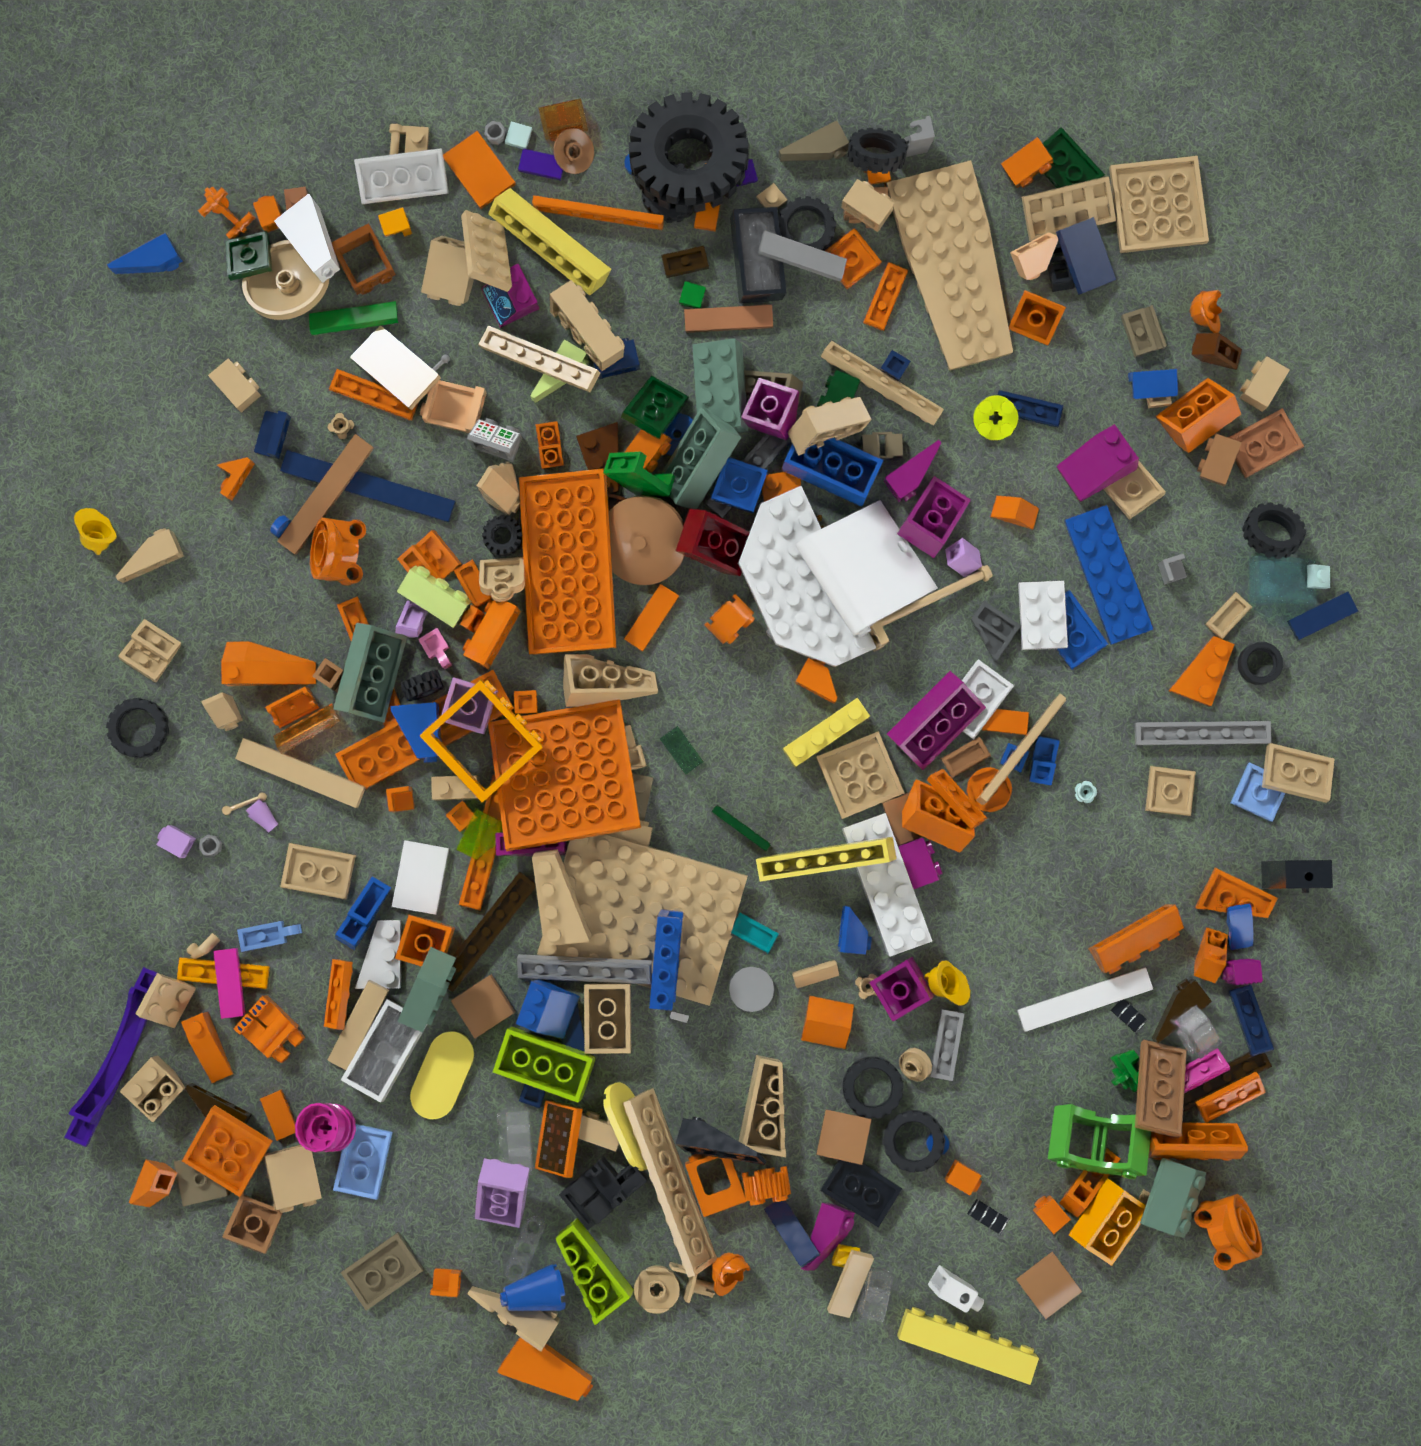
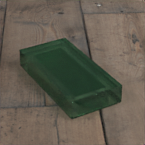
M678 726L660 738L685 775L704 762Z

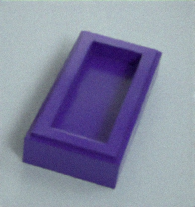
M528 149L522 150L518 167L519 172L561 181L563 170L558 166L554 155Z

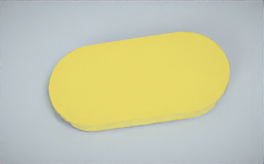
M456 1031L445 1032L437 1036L431 1043L410 1094L411 1104L420 1116L427 1119H439L447 1115L454 1107L474 1060L473 1045L467 1036Z
M621 1082L609 1085L604 1092L606 1099L603 1100L606 1115L629 1164L639 1168V1171H645L647 1166L641 1156L640 1147L637 1139L634 1137L631 1123L623 1105V1102L635 1096L630 1088Z

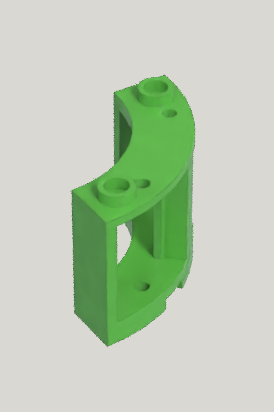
M1073 1104L1055 1106L1048 1159L1057 1162L1056 1165L1061 1168L1073 1167L1102 1174L1122 1175L1126 1179H1136V1176H1145L1147 1174L1151 1131L1135 1128L1136 1115L1111 1114L1110 1118L1097 1117L1095 1111L1080 1108ZM1073 1122L1095 1127L1091 1159L1069 1154ZM1108 1129L1131 1131L1128 1163L1104 1162Z

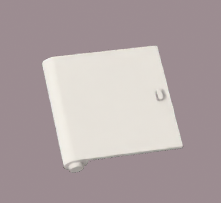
M881 500L808 535L795 545L853 636L859 635L860 638L872 631L870 626L938 589L907 540L897 535L899 528Z

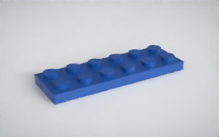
M1107 505L1064 520L1110 645L1153 630Z

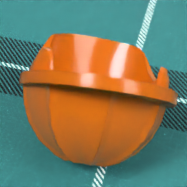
M1219 290L1201 291L1191 303L1190 314L1192 320L1196 324L1209 327L1213 333H1219L1221 324L1218 314L1222 312V309L1217 305V300L1221 297V292Z
M724 1253L716 1258L712 1265V1278L714 1280V1291L717 1295L724 1296L728 1294L738 1281H743L744 1271L751 1270L742 1255Z

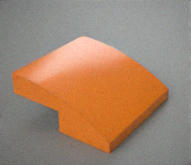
M431 530L416 545H412L397 559L407 572L415 565L422 566L428 569L430 575L436 579H445L454 569L462 565L435 530Z

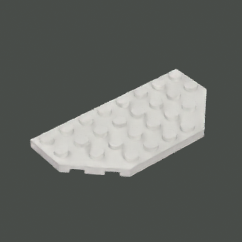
M799 486L760 504L738 564L775 645L788 648L809 658L817 659L836 667L874 650L876 646L870 633L861 638L859 635L853 636L795 546L803 538L821 529L802 486Z

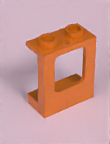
M694 1154L688 1157L689 1161L685 1162L703 1217L747 1202L731 1159L720 1158L730 1180V1187L711 1195H707L704 1192L697 1172V1166L719 1157Z

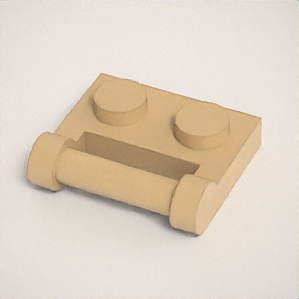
M390 124V155L399 154L400 134L406 135L405 153L428 150L429 127Z

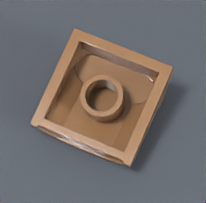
M242 1194L222 1237L240 1246L266 1254L272 1244V1238L283 1213H280V1210H275L273 1206Z

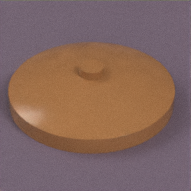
M640 495L627 498L610 509L611 563L614 574L632 584L651 585L667 579L680 567L685 555L675 550L684 527V522L670 504L656 497Z

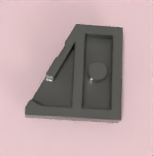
M985 601L981 603L971 618L972 624L995 661L999 659L1021 626Z

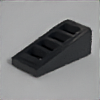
M1057 244L1053 254L1063 253L1061 245ZM1064 253L1063 256L1052 257L1048 265L1052 292L1074 289V281ZM1064 261V264L1053 265L1054 262ZM1066 270L1065 273L1055 274V271Z

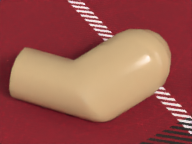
M212 933L200 946L192 943L187 948V953L192 958L197 959L209 953L220 940Z

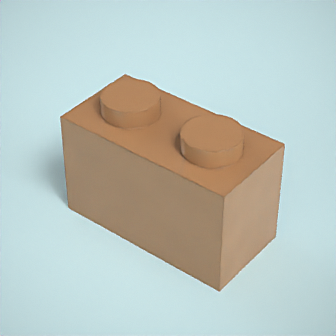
M1216 434L1214 439L1209 438L1205 448L1209 452L1206 460L1201 459L1197 469L1201 473L1199 478L1225 487L1242 442Z

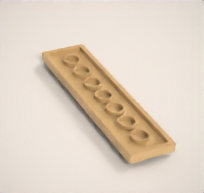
M654 1088L623 1102V1105L631 1123L634 1137L637 1139L640 1147L641 1156L647 1166L650 1180L653 1182L658 1201L665 1214L666 1223L672 1233L674 1244L681 1257L682 1266L687 1276L692 1277L714 1263L717 1256Z

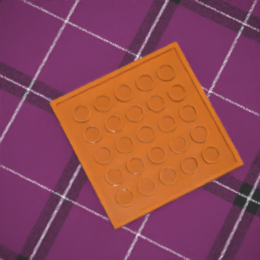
M620 699L522 716L527 721L525 726L529 731L535 730L543 739L541 741L543 748L497 789L506 851L641 828ZM508 719L488 723L496 779L533 747Z

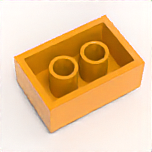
M1107 1178L1069 1233V1236L1085 1249L1112 1266L1141 1225L1140 1222L1146 1205Z

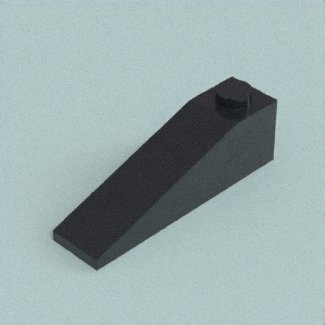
M692 1117V1119L683 1118L675 1144L684 1152L766 1164L767 1160L758 1152L707 1124L704 1119Z

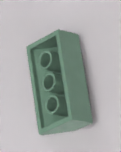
M703 407L700 408L661 473L673 474L675 476L670 498L675 504L689 509L698 508L741 438L730 424Z
M356 623L333 709L384 723L407 636L373 625Z

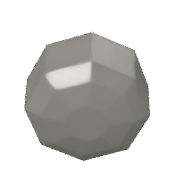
M491 121L485 126V138L490 144L499 145L505 140L506 129L501 122Z
M206 835L200 839L199 850L205 856L214 857L221 852L223 843L218 836Z

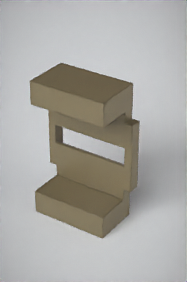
M872 432L871 435H862V451L880 459H893V456L895 458H902V434ZM879 435H885L886 456H880Z

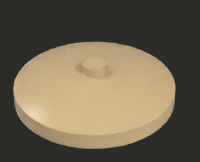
M289 240L271 244L272 271L243 278L242 289L244 296L252 309L263 317L274 320L298 317L311 310L322 299L328 288L329 279L322 283Z

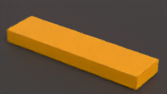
M180 957L177 980L217 984L215 961ZM240 963L242 987L267 989L270 966Z

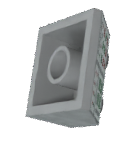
M486 418L485 421L478 419L470 431L467 440L473 449L514 462L522 436L521 433H518L519 430L508 425L504 428L498 426V422Z

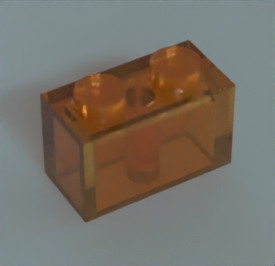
M581 98L538 108L545 140L556 141L557 137L567 129L588 131Z

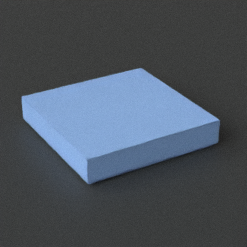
M1249 762L1231 800V804L1273 822L1285 793L1263 788L1264 769Z

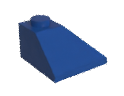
M843 906L838 951L866 955V950L871 949L872 937L868 936L867 929L853 910L848 906Z

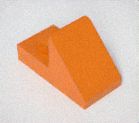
M246 457L218 464L217 466L230 474V477L226 478L221 484L222 490L220 494L232 501L255 463Z

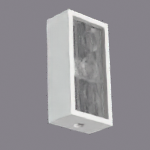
M388 999L341 1081L379 1102H384L422 1035V1032L397 1022L403 1007Z

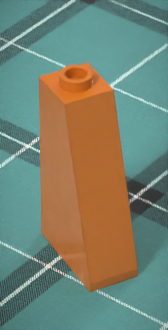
M521 1337L497 1371L501 1375L576 1401L582 1395L586 1397L593 1387L591 1375L548 1344L544 1346L542 1351H539Z

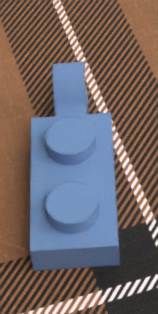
M278 921L238 929L241 952L287 943L286 936L302 933L301 924L284 927V922Z

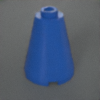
M550 1264L503 1287V1292L500 1293L502 1307L506 1306L508 1311L564 1310L566 1304L565 1302L561 1303V1296H565L560 1271L555 1270L557 1265Z

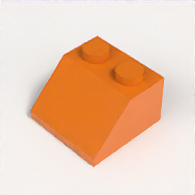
M408 915L395 959L422 967L430 947L447 954L455 927Z

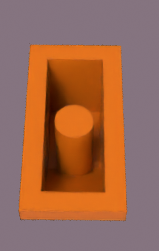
M808 658L795 683L834 704L837 696L829 669L824 666L826 663Z

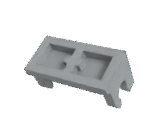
M930 116L913 121L909 125L910 128L917 126L918 129L916 133L904 138L906 143L909 141L906 157L928 152L935 138Z

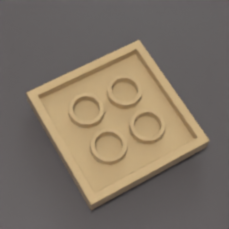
M879 731L816 757L841 819L904 794Z

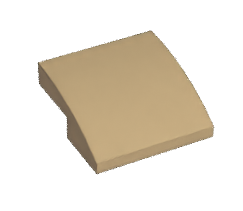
M144 619L133 632L131 641L118 657L121 661L156 683L177 653L181 642Z

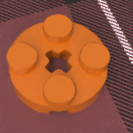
M992 767L982 768L973 773L968 780L966 788L967 796L984 812H995L1006 806L1012 794V784L1007 776L986 804L981 805L976 801L983 792V789L986 788L985 784L990 783L999 771Z

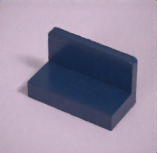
M265 411L254 449L255 453L280 459L291 420L288 413Z

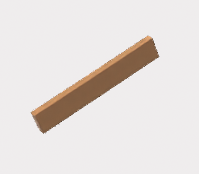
M355 434L277 542L297 555L314 532L317 522L325 517L374 447Z

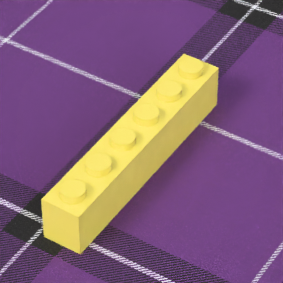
M511 188L494 199L488 215L568 279L572 280L576 285H580L588 295L593 294L603 286L611 268Z
M893 837L764 856L756 859L761 882L887 863L897 858Z
M912 1307V1310L905 1309L897 1334L899 1340L1031 1385L1039 1360L1033 1348L1026 1345H1021L1020 1348L1013 1346L1012 1341L999 1337V1340L990 1338L991 1334L982 1330H977V1333L968 1330L969 1327L959 1322H956L955 1325L949 1324L946 1318L939 1315H934L933 1318L926 1316L924 1310Z

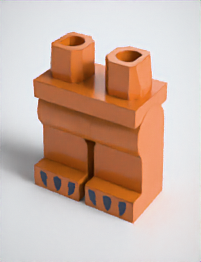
M268 995L262 996L249 1010L250 1013H247L233 1028L238 1034H242L267 1058L273 1057L280 1063L285 1062L291 1054L283 1047L287 1040L297 1047L305 1039L298 1029L300 1026Z

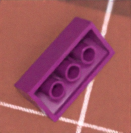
M949 671L887 735L924 770L986 706L962 680Z

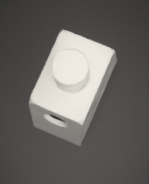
M940 1265L928 1283V1286L939 1298L966 1313L970 1308L978 1312L984 1304V1299L978 1296V1292L971 1284Z

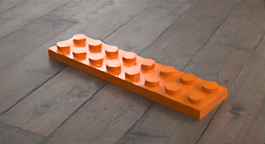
M494 670L471 681V683L476 684L480 679L484 682L488 680L497 689V696L500 699L504 697L512 705ZM448 694L433 701L439 704L440 716ZM495 705L493 706L489 722L503 716ZM397 721L335 754L348 780L363 785L366 789L420 760L413 752ZM445 722L440 726L441 741L445 747L474 732Z

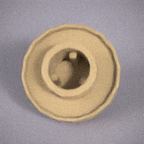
M909 1048L899 1059L901 1071L910 1080L916 1082L923 1081L932 1071L930 1058L920 1049Z

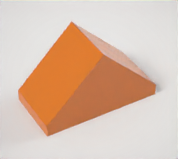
M996 496L990 517L1033 530L1039 508L1023 498Z

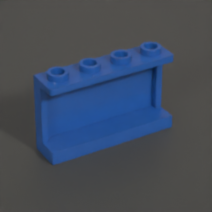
M661 909L658 914L650 1009L672 1010L673 1002L675 1003L684 911Z

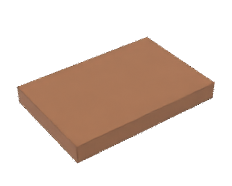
M1283 408L1228 437L1242 442L1235 462L1244 478L1257 473L1304 447Z

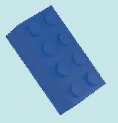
M836 438L823 441L824 446L817 448L816 444L810 446L801 455H798L792 444L783 463L782 471L856 505L863 506L883 463L882 459L840 440H836Z

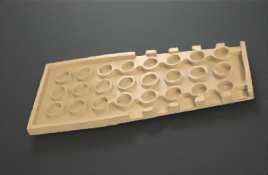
M971 160L887 182L886 187H888V195L894 203L893 213L902 246L912 273L915 275L917 287L925 302L927 314L929 313L934 333L937 335L940 343L941 352L944 354L948 364V370L951 371L1012 354V342L989 222Z

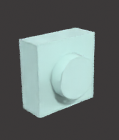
M1307 565V588H1330V566Z

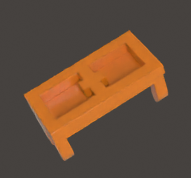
M305 686L265 708L272 715L273 723L282 728L319 709V706L310 688Z

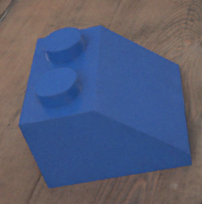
M541 979L531 981L516 1024L536 1033L565 1038L580 996Z

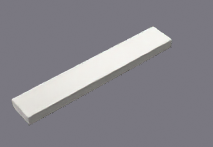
M1142 968L1018 1009L1017 1012L1023 1030L1026 1032L1153 990L1147 969Z

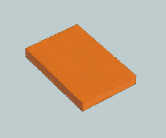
M478 131L443 154L447 165L480 209L516 185L513 178Z

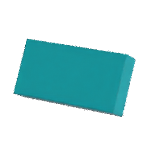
M739 912L731 931L732 934L768 954L779 933Z

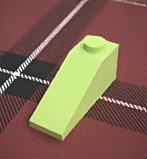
M566 340L563 341L556 352L587 366L589 365L588 355L585 351ZM543 374L530 397L536 403L566 383Z

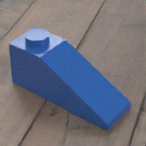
M164 233L107 265L114 274L164 272L166 270L173 271L183 261L171 239Z

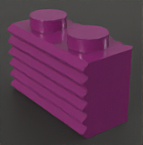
M1255 959L1228 960L1220 977L1226 983L1233 985L1262 983L1261 962Z

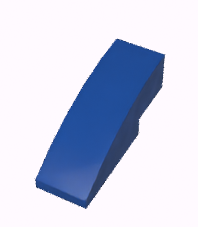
M371 877L347 913L346 919L335 934V939L355 950L384 903L391 887Z

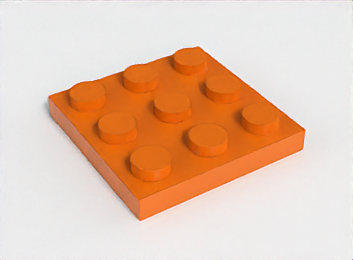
M214 1105L201 1125L182 1162L240 1197L273 1141Z

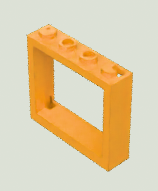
M482 679L424 730L420 737L481 802H484L543 748L541 743L543 739L535 730L530 732L525 726L527 721L519 713L515 715L510 710L512 705L504 697L500 699L494 693L497 689L488 680L484 682ZM479 690L533 746L487 789L471 775L433 734Z

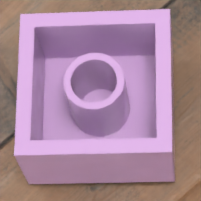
M453 677L442 714L475 684ZM479 690L445 723L485 734L494 704Z

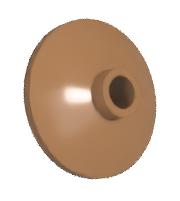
M567 129L555 141L554 157L558 166L563 171L570 174H579L587 170L594 158V146L590 137L582 130ZM569 148L573 150L572 156L569 155Z

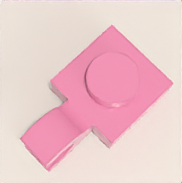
M438 628L418 639L430 659L437 657L444 669L452 666L444 652L449 649V646Z

